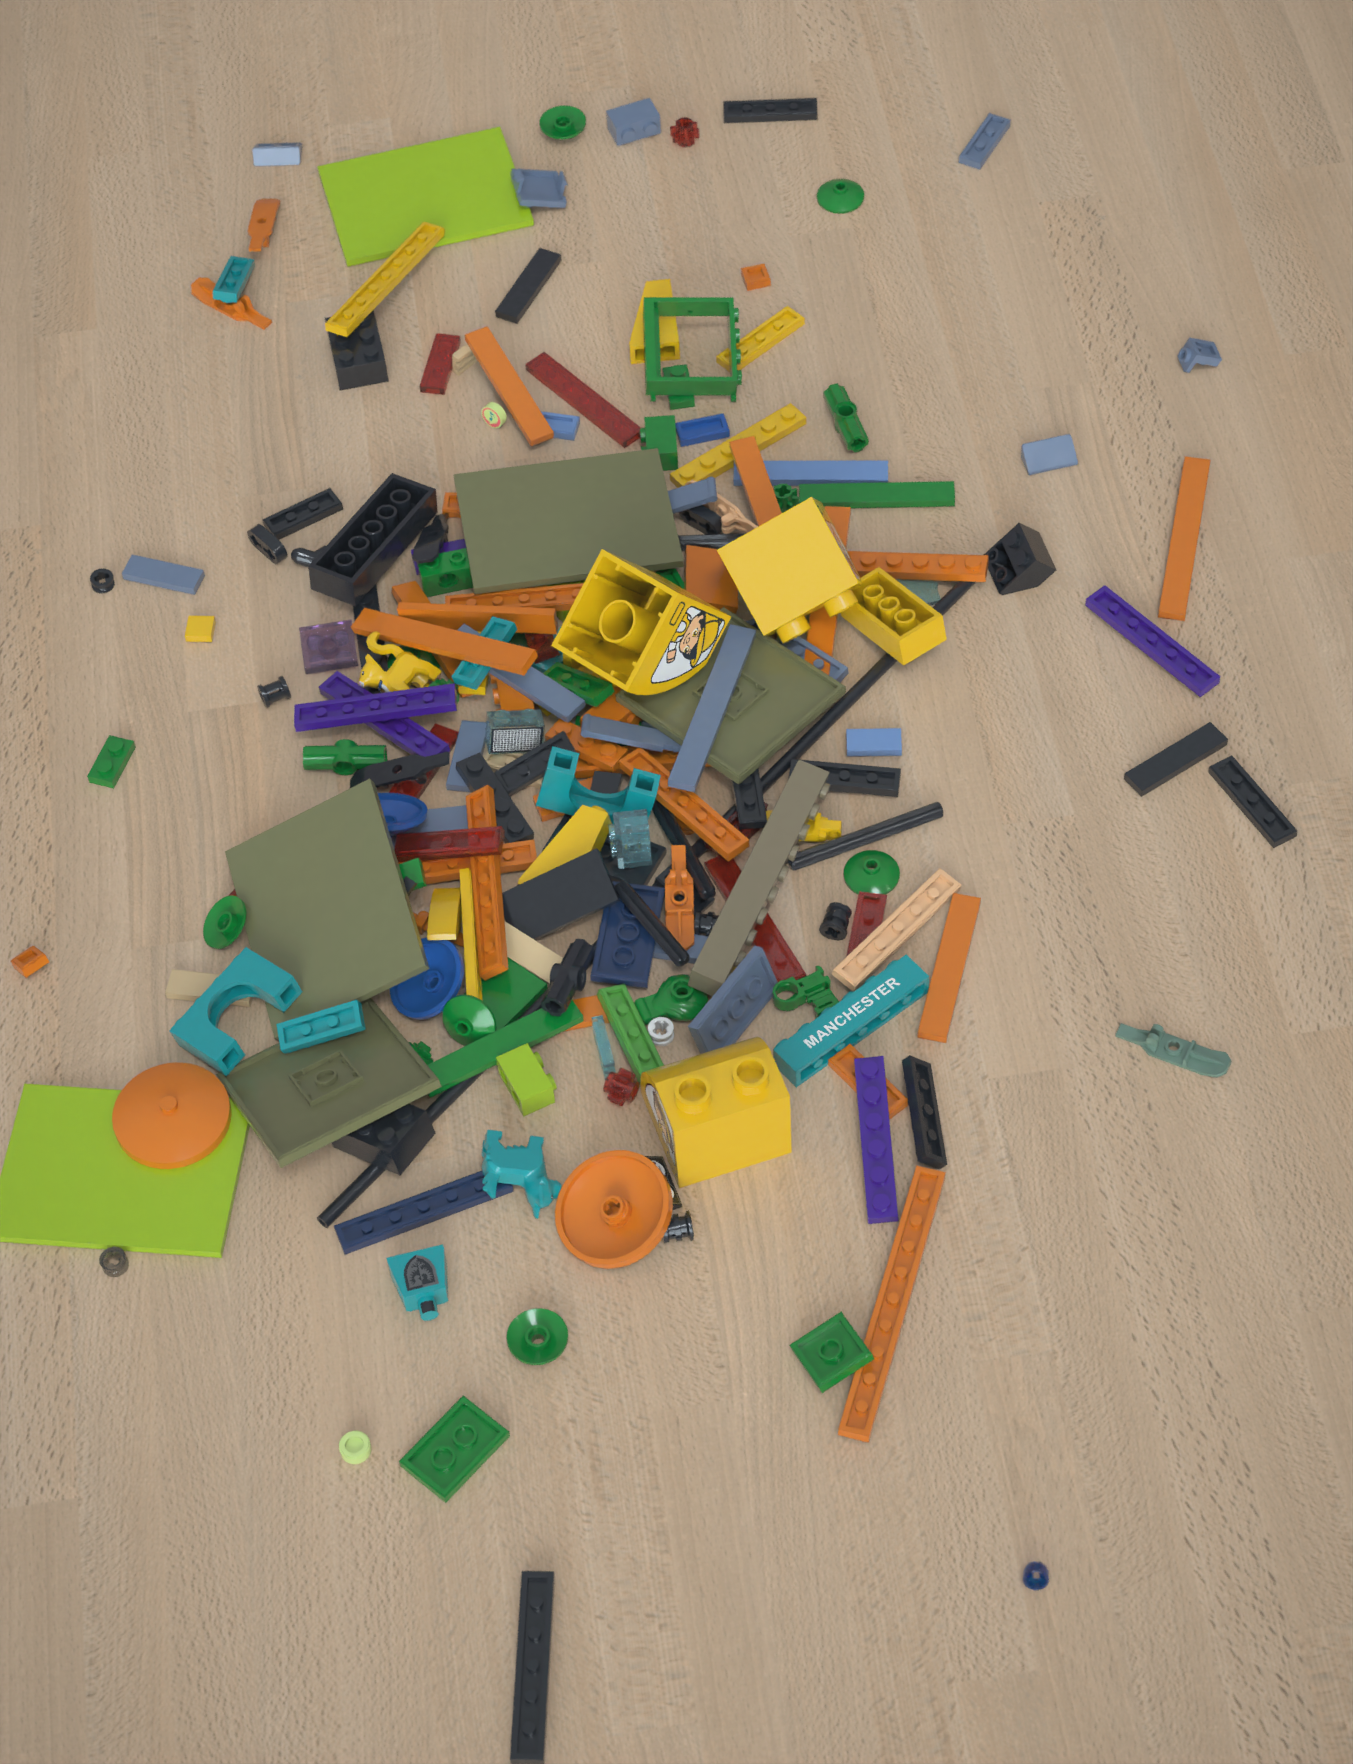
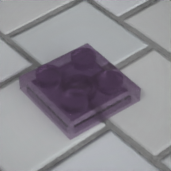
M352 619L299 628L306 674L359 666L354 632L351 629Z

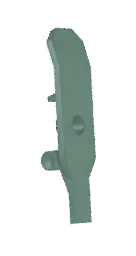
M1121 1023L1115 1036L1140 1045L1149 1056L1200 1075L1220 1077L1228 1072L1232 1063L1227 1052L1211 1050L1196 1044L1195 1040L1189 1042L1165 1033L1164 1028L1159 1024H1154L1151 1031L1136 1029ZM1174 1046L1177 1047L1178 1050L1173 1051L1170 1050L1169 1047Z

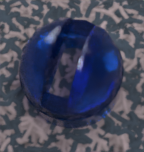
M1041 1561L1029 1562L1023 1570L1024 1585L1031 1590L1044 1589L1049 1583L1047 1566ZM1034 1572H1039L1040 1578H1034Z

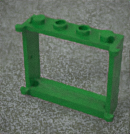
M644 297L646 395H650V402H656V395H731V402H736L737 385H742V370H737V364H741V349H736V343H740V328H735V323L739 322V309L734 308V297ZM659 316H727L730 377H661Z

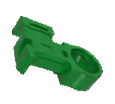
M815 966L814 973L801 979L795 980L794 977L779 981L773 987L774 1006L782 1011L795 1010L806 1003L807 997L808 1004L812 1002L813 1007L815 1006L814 1012L816 1013V1018H818L824 1009L839 1003L831 991V980L827 975L824 976V970L821 966ZM783 991L795 993L787 1000L780 999L777 996Z

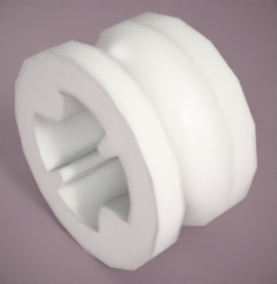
M657 1017L650 1021L648 1033L654 1045L659 1047L666 1046L673 1041L674 1025L668 1018ZM661 1029L663 1031L666 1029V1034L661 1035V1032L656 1034V1030Z

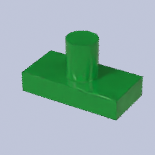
M687 364L662 368L663 377H690ZM667 395L670 410L695 407L694 395Z

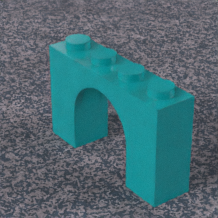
M552 746L536 806L572 816L582 805L588 807L599 806L607 811L613 827L639 834L644 833L656 799L661 775L634 768L629 784L624 790L611 794L598 793L585 788L575 778L574 774L580 753Z
M245 947L220 976L213 981L209 988L195 1000L187 1012L176 1021L169 1032L180 1047L227 1076L243 1059L245 1053L234 1038L218 1029V1022L224 1010L239 999L256 997L284 1013L303 991L291 974Z

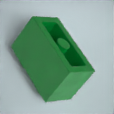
M675 415L644 417L645 428H640L641 443H646V446H641V450L658 448L663 471L677 470L678 454Z

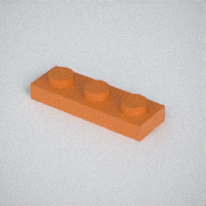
M560 718L545 734V741L560 732L565 731L576 752L580 753V759L607 772L615 773L619 768V760L628 755V749L613 742L582 737L580 726L571 722H565Z

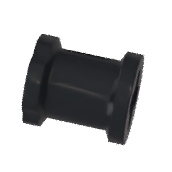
M283 676L278 677L277 681L265 686L257 685L259 695L266 708L270 707V703L283 698H291L289 688ZM279 689V691H277V692L272 693V694L269 695L270 692H273V691Z

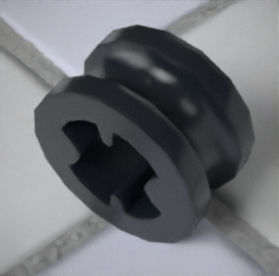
M104 568L97 569L90 575L91 587L96 593L103 594L113 589L115 581L110 570ZM105 579V582L100 583L99 580Z

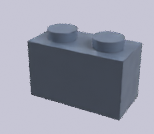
M650 98L606 111L607 129L617 146L661 133L660 114Z

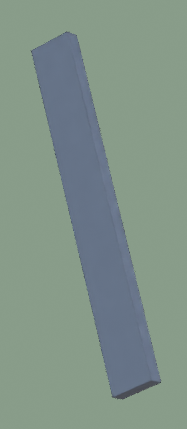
M730 624L668 778L669 787L695 793L755 640L756 630Z

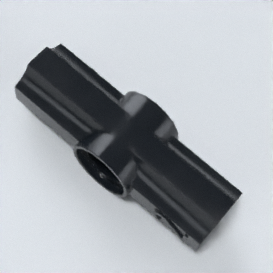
M576 939L574 943H571L561 963H555L552 966L550 985L541 1001L543 1010L549 1012L551 1016H561L563 1012H566L575 992H581L585 987L586 970L595 954L593 945L587 943L585 939Z

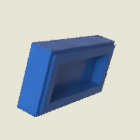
M724 413L675 423L676 434L681 447L730 437V430Z

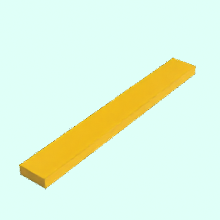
M423 222L325 323V330L348 337L444 237L445 228Z

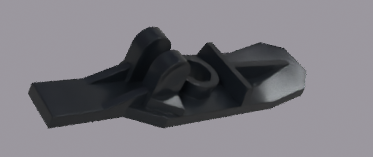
M448 513L435 515L432 523L423 528L414 547L412 557L418 564L435 560L439 557L440 548H443L444 543L448 542L447 533H449V526L446 524L449 517Z
M448 751L427 757L413 754L368 765L355 772L350 779V788L368 779L375 783L376 788L382 786L386 789L389 788L390 784L410 779L412 781L415 780L418 784H425L427 782V772L434 768L449 765L450 754Z

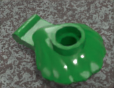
M680 974L668 977L666 981H663L657 993L644 998H638L634 1004L645 1025H648L650 1021L657 1017H666L676 1021H692L707 1004V993L688 986L690 976Z

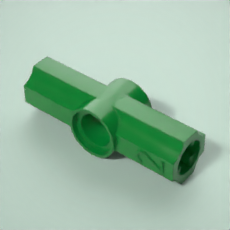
M838 383L829 385L823 391V397L834 419L835 430L841 434L848 450H852L854 453L862 451L869 444V439L857 415V406L851 402L844 386H840Z
M342 739L331 746L303 747L304 770H333L336 774L347 776L354 774L356 769L388 761L386 745H357L352 740Z

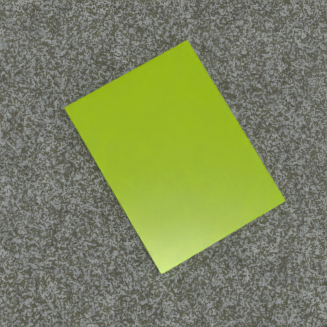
M501 127L317 166L347 267L389 258L423 222L445 228L444 237L433 248L534 226V219L530 208L519 205L510 176L511 169H515Z
M24 1083L0 1175V1242L222 1258L250 1128L249 1123L230 1097L231 1122L226 1136L219 1146L208 1156L191 1165L174 1169H158L145 1166L133 1160L123 1151L117 1141L112 1124V1113L115 1101L122 1090Z

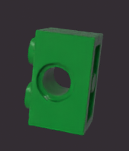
M466 548L439 553V557L432 562L418 564L422 589L427 597L473 588Z

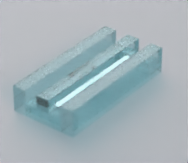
M603 1015L591 1017L593 1035L605 1081L616 1079L615 1062Z

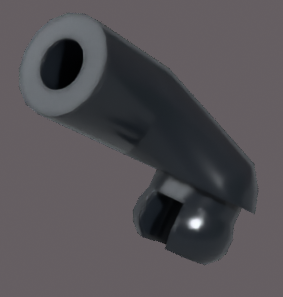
M324 545L316 551L296 548L291 553V559L296 564L308 567L326 546Z

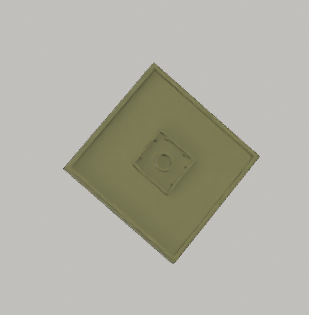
M723 607L720 610L730 615L731 619L707 664L700 671L677 687L658 694L636 695L622 689L616 694V701L682 746L730 624L756 630L755 640L706 762L737 784H740L846 693V686L769 636H763L760 630Z
M372 998L361 1002L366 1030L287 1054L280 1050V1044L277 1043L239 1062L227 1076L220 1072L216 1074L217 1078L224 1085L228 1096L280 1168L441 1087L437 1076Z

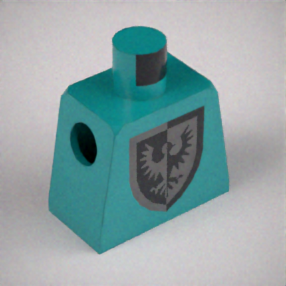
M443 1244L387 1257L391 1278L405 1310L409 1312L419 1310L421 1319L425 1321L437 1318L439 1315L437 1305L448 1301L447 1260Z

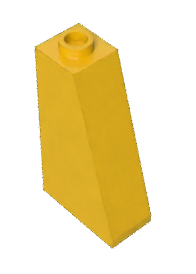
M670 279L645 282L629 342L631 364L645 363L643 332L644 297H673ZM659 316L660 361L680 359V345L676 316Z
M582 805L519 878L517 884L520 885L596 848L601 851L612 826L607 811L599 806L588 807Z

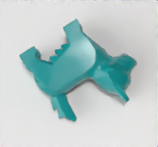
M487 1130L485 1140L482 1143L481 1154L483 1157L481 1169L485 1176L482 1180V1183L485 1184L482 1189L494 1199L496 1197L497 1183L524 1187L527 1200L533 1210V1216L538 1219L540 1209L548 1207L553 1199H557L562 1188L560 1182L550 1180L547 1177L542 1150L544 1137L530 1136L527 1147L513 1145V1147L507 1146L505 1148L499 1142L502 1138V1131Z

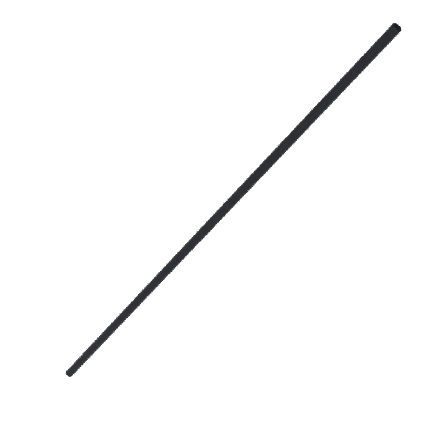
M958 581L932 608L943 616L976 582ZM886 653L760 778L763 794L790 768L791 759H799L897 662L895 658ZM735 804L722 815L732 825L738 820ZM699 838L692 845L698 859L711 847L702 838ZM656 883L652 885L654 887H659ZM597 940L592 944L594 951L596 950ZM593 956V958H592V960H591V962H590L588 968L593 964L594 956ZM546 991L517 1020L541 1009V1001ZM485 1071L445 1090L426 1109L431 1123L433 1124ZM370 1164L317 1217L318 1222L323 1227L328 1228L386 1169Z

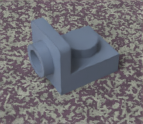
M1190 337L1177 356L1183 371L1190 373L1196 363L1217 367L1222 360L1214 342Z

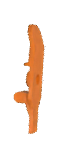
M264 198L255 202L248 226V234L251 236L249 251H261L262 246L269 247V236L273 233L272 230L274 222H276L280 200Z
M199 277L191 284L192 295L204 304L236 321H248L263 330L272 324L271 319L261 315L254 309L247 295L239 297L237 303H225L221 300L213 299V289L216 284L209 278Z
M671 845L672 869H670V873L665 879L666 928L681 946L688 950L694 945L693 878L686 869V845ZM678 894H681L685 897L682 901H676L674 899V897Z

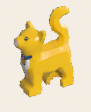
M372 632L367 637V646L373 653L379 655L392 653L396 660L388 671H383L371 655L367 654L365 657L366 663L361 669L358 681L361 687L375 688L381 693L408 690L411 684L417 688L429 687V679L435 681L441 676L442 670L428 661L419 659L410 652L403 651L395 644L378 645L379 632Z

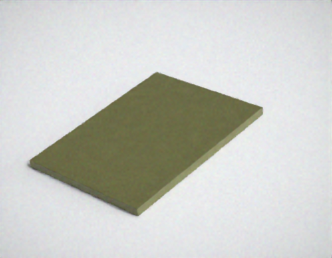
M658 448L454 474L474 594L586 580L601 549L650 571L684 567V559Z
M371 779L225 851L236 895L243 900L246 906L247 913L244 925L251 950L291 974L303 991L284 1013L265 1001L274 1038L279 1041L276 1025L278 1023L354 1000H358L361 1003L430 969L376 786Z

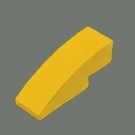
M434 888L429 909L427 940L457 939L461 929L462 914L460 888Z

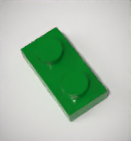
M109 735L87 775L89 783L114 789L136 748L134 741Z

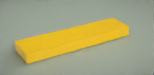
M786 306L742 337L740 343H736V349H741V364H737V370L743 369L803 326L805 318L789 306ZM728 347L716 356V363L730 372Z

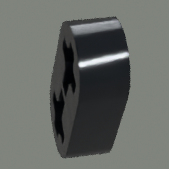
M703 505L679 512L680 517L685 523L703 534H720L722 532L721 517Z
M257 524L247 531L248 538L253 546L274 564H278L288 557L287 550L280 540L261 524Z

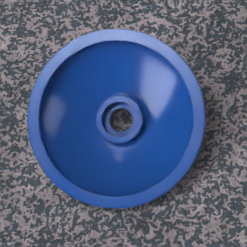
M378 793L390 837L403 834L418 827L427 818V806L418 798L399 793Z
M427 937L422 938L421 941L430 969L389 988L394 1006L403 1015L416 1020L434 1017L441 1013L446 1003L458 994L463 981L464 962L459 949L448 940H427Z

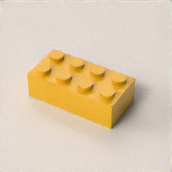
M880 567L860 578L863 585L852 590L858 603L841 612V617L903 666L947 640L942 614Z

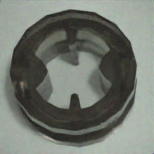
M109 1247L100 1255L99 1263L106 1275L119 1277L128 1270L129 1260L124 1250L120 1247ZM113 1258L116 1261L119 1260V1263L114 1265L109 1263V1260Z

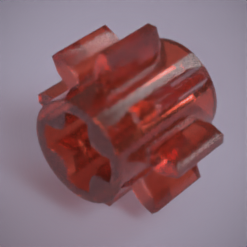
M688 117L679 118L676 120V126H670L673 143H677L681 147H689L694 144V138H700L697 122H693Z
M620 1068L618 1073L610 1072L603 1087V1091L609 1094L607 1099L620 1106L624 1105L625 1100L633 1102L640 1087V1083L634 1080L636 1075L624 1068Z

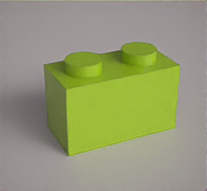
M528 1043L496 1057L498 1073L523 1117L555 1103L554 1090L557 1089L556 1083L550 1073L545 1074L542 1069L544 1064L541 1056L537 1051L533 1053Z

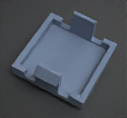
M511 169L510 176L520 206L566 207L567 200L563 196L565 185H568L563 171H560L558 175L557 171Z

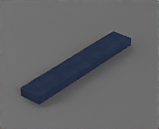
M483 1170L334 1225L344 1255L493 1200L482 1189L485 1185L482 1183L485 1177ZM497 1183L496 1197L494 1199L514 1192L513 1185Z

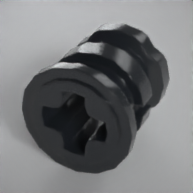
M830 903L819 931L827 939L843 940L847 936L846 929L852 911L842 903Z
M697 911L694 933L696 935L706 934V936H709L719 915H715V912L710 911L708 914Z
M689 1210L686 1211L685 1216L672 1215L668 1229L663 1236L664 1243H668L671 1239H676V1242L682 1241L683 1237H688L691 1241L694 1240Z

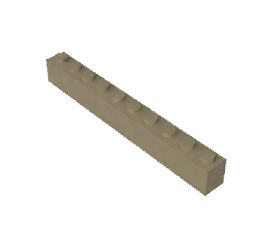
M800 759L798 760L691 970L688 986L713 996L731 975L735 967L746 957L747 953L744 952L746 945L752 946L758 932L754 929L757 924H763L768 913V909L765 907L768 902L773 904L779 888L776 885L778 881L783 883L790 868L786 866L788 861L794 862L800 846L797 843L799 839L804 841L808 834L810 825L807 823L809 819L815 820L821 806L817 804L819 799L825 800L831 786L827 783L828 771Z

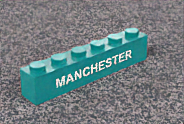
M904 955L899 960H893L881 973L869 977L860 988L854 992H848L833 1007L824 1009L818 1018L811 1023L803 1024L797 1033L790 1038L781 1040L773 1049V1058L779 1071L797 1088L826 1067L828 1060L849 1044L854 1047L926 995L929 990V975L907 955Z

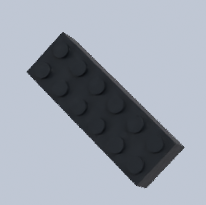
M391 473L310 563L308 569L311 590L356 606L438 513L436 489Z

